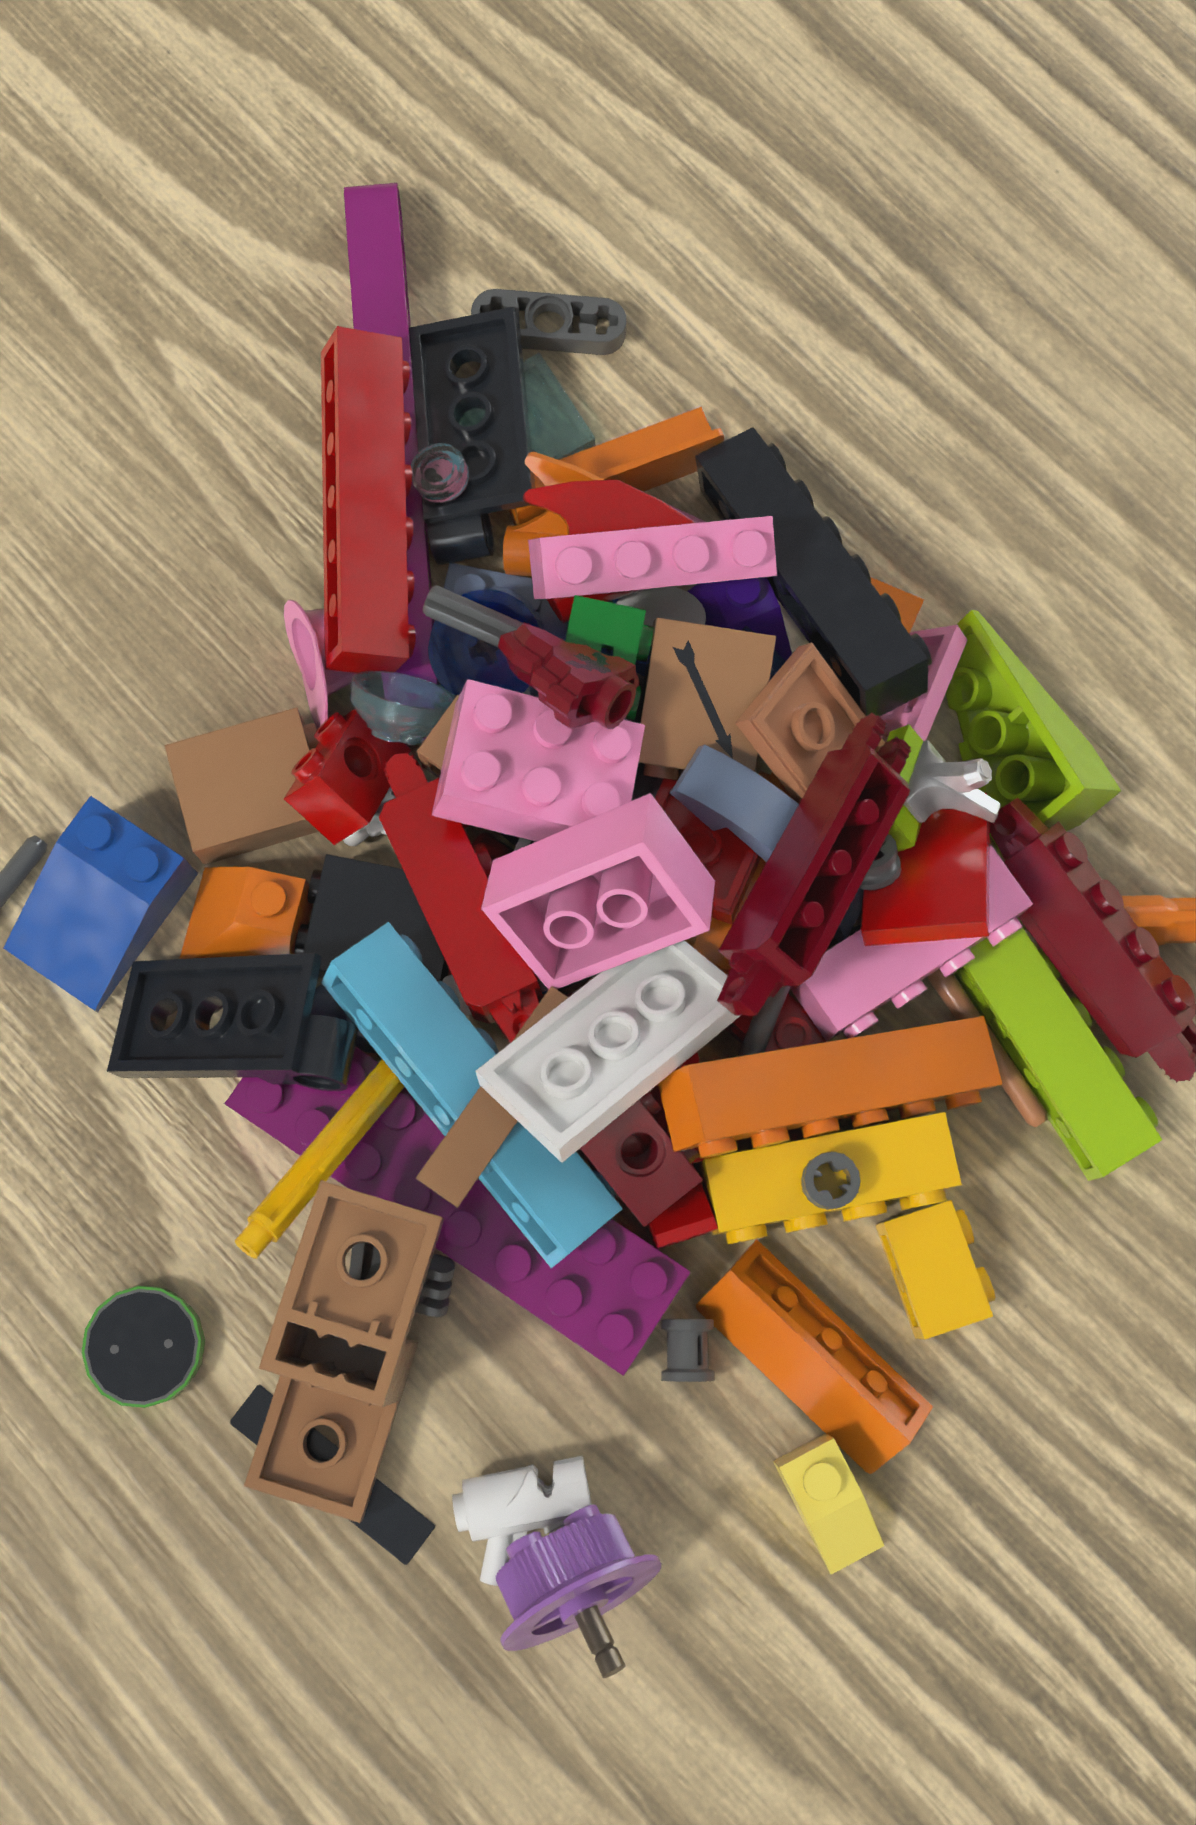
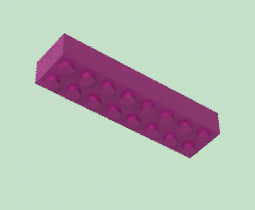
M355 1047L348 1087L343 1091L316 1090L298 1084H271L258 1077H243L224 1104L301 1156L379 1062ZM404 1087L333 1172L331 1177L348 1189L443 1217L444 1221L437 1240L436 1249L624 1376L687 1279L690 1271L613 1219H610L559 1263L550 1268L479 1178L458 1208L416 1179L445 1136Z

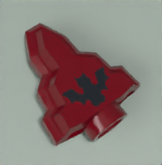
M523 623L517 630L500 636L498 648L507 658L509 668L520 680L538 691L539 700L554 711L556 720L568 728L583 726L595 721L607 729H613L629 713L635 700L636 689L639 686L636 666L621 657L607 656L587 645L565 642L544 629Z

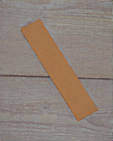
M551 986L514 1040L568 997ZM480 1086L416 1179L458 1208L513 1129L517 1120Z

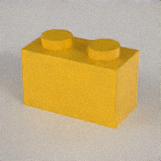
M952 1200L875 1225L915 1339L926 1340L993 1317L989 1305L990 1302L995 1301L993 1285L983 1266L975 1267L968 1245L974 1243L972 1227L963 1209L955 1211Z

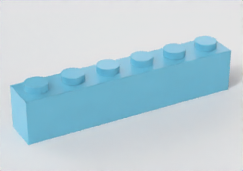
M388 922L333 959L321 984L357 1026L359 1031L442 1134L446 1136L480 1088L476 1070L499 1053L491 1036L483 1029L475 1028L460 1010L459 999L450 986L442 981L437 982L424 966L422 955L415 943L406 935H399ZM518 1121L478 1177L550 1268L559 1263L623 1209L615 1200L614 1189L600 1172L591 1170L577 1152L572 1154L563 1163L560 1162Z

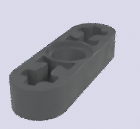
M490 289L479 294L471 307V315L515 307L519 321V311H525L526 329H520L522 349L608 355L617 351L623 345L626 338L625 311L619 303L609 298ZM555 312L564 319V324L555 332L545 333L536 328L534 321L541 313ZM573 315L580 316L579 334L573 333ZM598 319L609 320L606 334L600 335L596 333Z

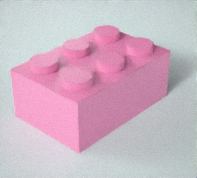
M467 679L455 704L432 816L539 841L603 814L632 800L645 725L623 720L615 728L607 729L594 721L583 726L568 728L555 719L554 711L543 704L539 697Z
M649 793L493 860L481 909L548 990L551 986L559 989L710 931L715 880L653 795Z

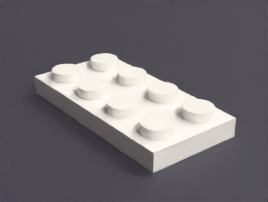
M685 940L600 972L478 1068L476 1075L479 1085L563 1163L740 1017L733 1015L717 1001L727 975Z

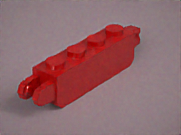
M408 752L405 754L394 753V756L388 762H385L386 768H384V771L396 798L385 802L379 819L473 1018L487 1024L496 1022L511 1043L538 1006L539 1001L543 999V994L537 981L539 979L538 976L481 909L493 861L483 841L473 846L471 845L464 828L471 825L432 816L439 778L428 782L414 755L410 756Z

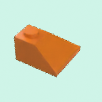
M204 867L179 959L295 954V944L299 928L302 924L308 925L313 903L308 902L309 883L306 879L253 867Z

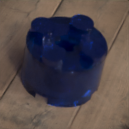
M482 586L461 594V596L515 620L545 630L541 617L533 605L514 590L498 586ZM435 620L430 634L428 655L436 678L446 690L455 696L460 695L467 679L520 693L525 692L530 686L512 672L507 658L499 648L496 651L497 658L491 659L488 652L478 653L475 649V645L480 639Z

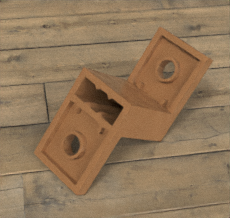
M320 1181L258 1368L278 1374L280 1377L244 1487L358 1523L363 1521L419 1343L407 1339L443 1225V1217L326 1181ZM363 1242L371 1243L379 1251L381 1258L380 1267L373 1277L367 1280H356L346 1269V1255L356 1244ZM318 1425L331 1427L339 1437L338 1452L329 1461L316 1460L307 1449L306 1441L308 1434Z

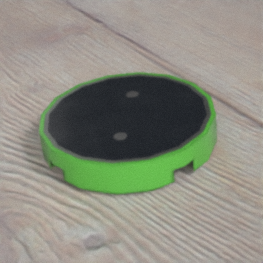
M136 1286L113 1294L97 1307L85 1328L82 1357L87 1376L101 1395L121 1406L147 1408L174 1399L189 1385L203 1362L205 1336L200 1317L183 1298L166 1288Z

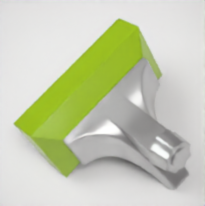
M909 724L890 731L886 742L897 736L911 747L909 757L905 760L906 764L900 773V776L908 782L910 793L888 833L895 839L898 851L914 847L922 822H925L932 813L940 809H955L992 823L995 822L1000 803L978 789L992 780V770L987 761L979 758L967 762H945L934 746L928 740L923 741Z

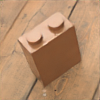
M297 707L164 745L192 851L204 865L319 832L284 800L285 795L296 779L291 774L292 769L308 751L316 748L319 743L314 738L318 730L315 722L306 725Z

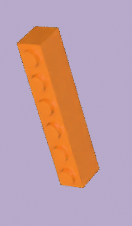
M980 1016L691 1064L673 1071L658 1083L674 1152L698 1148L700 1158H708L738 1150L736 1140L750 1137L753 1148H759L790 1140L788 1130L802 1128L804 1138H810L840 1130L839 1120L851 1118L853 1129L888 1121L887 1111L899 1109L901 1119H908L935 1112L934 1102L945 1100L947 1110L975 1105L982 1102L980 1091L1002 1085V1080L985 1017Z

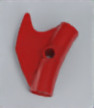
M619 480L571 481L529 489L523 495L526 503L559 515L567 525L568 535L695 523L665 502ZM646 589L581 596L611 602ZM574 596L547 599L552 610L563 624L569 622Z

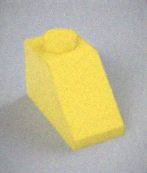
M825 1433L773 1461L831 1575L884 1546L864 1495L833 1437Z

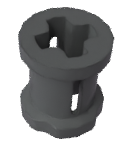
M661 1319V1329L667 1331V1368L661 1371V1381H715V1372L709 1369L708 1331L714 1329V1319Z

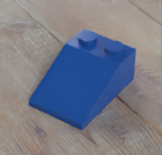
M90 796L56 841L3 949L98 1013L130 969L133 961L138 958L199 873L184 857Z

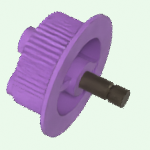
M592 1504L569 1515L563 1521V1528L551 1532L542 1537L540 1532L527 1534L506 1548L510 1560L498 1570L499 1572L495 1579L514 1622L502 1634L500 1641L505 1650L517 1651L543 1644L580 1628L591 1654L596 1655L594 1660L602 1677L607 1678L624 1669L626 1665L618 1648L613 1646L614 1640L602 1615L620 1605L646 1586L658 1574L662 1564L656 1555L635 1556L616 1516L609 1513L602 1515L597 1505Z

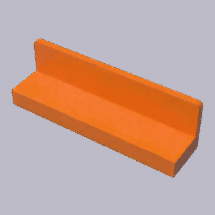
M702 407L559 460L580 467L604 480H619L644 492L697 472L695 456L724 442L725 436L721 428L711 430ZM534 474L535 488L544 487L543 482ZM533 505L508 509L515 526L525 523L547 511Z
M757 1239L696 1304V1309L706 1319H714V1327L819 1428L833 1437L837 1445L869 1474H873L912 1442L933 1408L917 1390Z

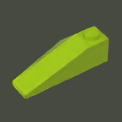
M971 610L956 624L967 638V643L945 693L949 708L957 712L964 742L958 744L962 761L967 762L982 758L988 762L992 770V780L978 789L998 801L1000 808L1018 797L1048 828L1058 821L1066 831L1080 826L1118 795L1121 789L1086 737L980 612Z

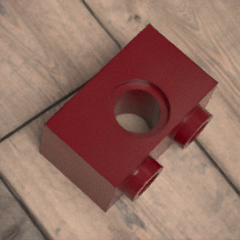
M647 1092L580 1148L644 1227L703 1180L692 1165V1162L700 1156L695 1148L674 1152L670 1133L667 1134L654 1117L663 1108L650 1092ZM642 1132L650 1135V1144L642 1154L635 1157L621 1154L622 1144L631 1134Z

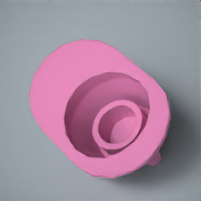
M290 599L284 605L286 632L290 647L302 673L312 719L317 728H319L328 719L327 696L354 682L359 673L325 670L324 609L304 610L297 601Z

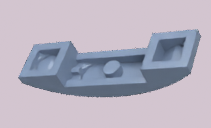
M707 745L697 748L670 792L712 831L727 827L766 862L799 805L756 772ZM860 888L833 936L837 941H843L847 938L863 909L864 890Z

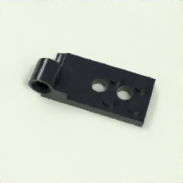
M515 307L409 327L420 471L433 458L452 456L463 463L467 473L464 487L457 495L450 499L436 501L427 498L422 493L423 519L427 525L431 551L438 565L493 556L494 536L489 513L530 506V504L524 501L523 495L527 490L535 488L534 473L525 465V459L528 453L532 452L520 322ZM467 362L481 363L480 369L473 376L468 378H458L455 376L463 364ZM477 408L485 410L484 417L477 424L472 426L459 424L460 419L467 411ZM446 458L442 461L449 463L450 458ZM434 470L426 472V480L423 484L424 490L430 495L446 494L449 487L444 483L443 478L438 476ZM433 472L435 477H429L428 473ZM460 476V484L464 480V476ZM428 481H429V485H433V484H434V481H436V482L439 484V485H434V486H432V490L435 491V492H432V491L430 490L431 487L428 486V483H427ZM445 486L447 491H440V487Z
M316 953L133 961L107 1072L121 1078L258 1077L271 1084H298L316 1090L343 1091L348 1087L359 1029L353 1023L343 1019L325 1015H310L322 956ZM223 1008L219 1022L210 1029L212 1015ZM177 1011L175 1021L168 1029H165L168 1016Z

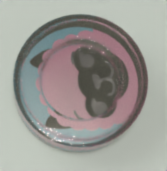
M445 443L429 445L419 451L411 463L412 482L418 493L429 502H449L457 498L468 484V466L460 451L452 445Z

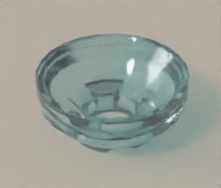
M388 671L359 672L352 677L350 686V701L358 715L368 723L367 727L372 729V735L385 741L402 742L410 745L423 742V738L429 735L455 699L451 692L435 683L418 677Z

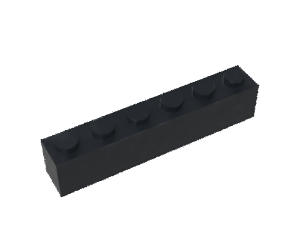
M752 427L696 455L700 492L721 521L773 516L777 576L767 577L771 588L806 640L814 644L865 716L871 713L875 716H882L928 692V666L932 664V658L926 643L918 634L910 635L902 625L900 613L893 599L887 593L882 595L878 593L871 583L869 571L861 557L857 554L850 556L842 545L841 535L833 520L829 516L823 518L814 508L812 496L805 483L801 479L794 481L786 471L785 461L774 443L767 445L755 428Z

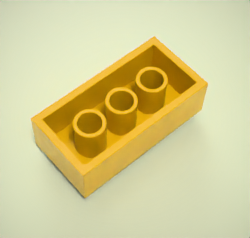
M945 1112L706 1158L698 1166L699 1175L703 1179L701 1185L718 1227L711 1234L713 1236L725 1233L727 1244L768 1236L766 1225L783 1222L786 1233L827 1225L825 1213L841 1211L844 1222L888 1213L885 1202L899 1199L901 1210L947 1201L945 1189L962 1185ZM827 1152H837L850 1158L858 1168L861 1181L859 1191L855 1198L843 1207L831 1210L818 1208L808 1201L802 1191L801 1177L803 1169L810 1160L818 1155ZM828 1163L820 1165L817 1170L822 1173V1176L814 1177V1185L817 1191L828 1190L833 1199L842 1196L844 1192L839 1189V1186L847 1184L846 1175L843 1170L833 1172Z

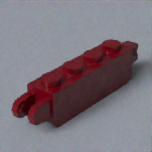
M871 713L861 718L856 723V726L852 728L853 731L847 737L842 748L828 751L718 949L729 960L728 965L731 966V969L717 1001L733 1015L755 1016L759 1013L768 997H775L782 986H800L813 976L910 793L908 782L900 776V773L906 764L905 760L909 757L911 747L903 739L895 736V738L885 742L878 752H875L882 739L881 736L885 734L884 731L887 728L885 726L887 723L879 715L875 716Z
M1018 797L1008 802L999 809L995 822H990V834L1005 859L1003 861L1033 903L1018 918L1120 1054L1137 1058L1148 1052L1158 1067L1165 1070V1075H1168L1170 1080L1174 1079L1176 1083L1185 1080L1191 1081L1196 1072V1025L1192 1021L1196 1015V1003L1191 987L1181 976L1172 973L1160 957L1159 948L1153 936L1146 929L1136 925L1124 909L1123 899L1117 888L1110 881L1102 879L1088 861V853L1081 840L1073 833L1067 832L1059 821L1048 828Z

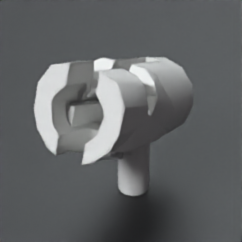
M583 1456L554 1461L553 1479L550 1486H546L538 1478V1469L534 1465H528L527 1467L462 1480L463 1492L452 1495L458 1532L469 1530L473 1542L488 1539L480 1581L498 1586L495 1579L499 1572L498 1570L509 1561L506 1548L511 1543L527 1535V1531L543 1528L544 1534H548L563 1528V1521L569 1515L583 1507L592 1505Z

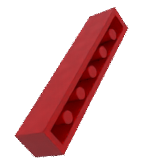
M341 326L336 327L321 351L325 670L392 676L411 658L416 642L414 625L408 624V604L413 597L415 581L413 572L407 570V551L412 543L413 521L411 517H406V498L411 489L412 469L409 464H405V445L410 436L411 417L408 412H404L403 397L409 383L410 366L408 361L403 360L402 337Z

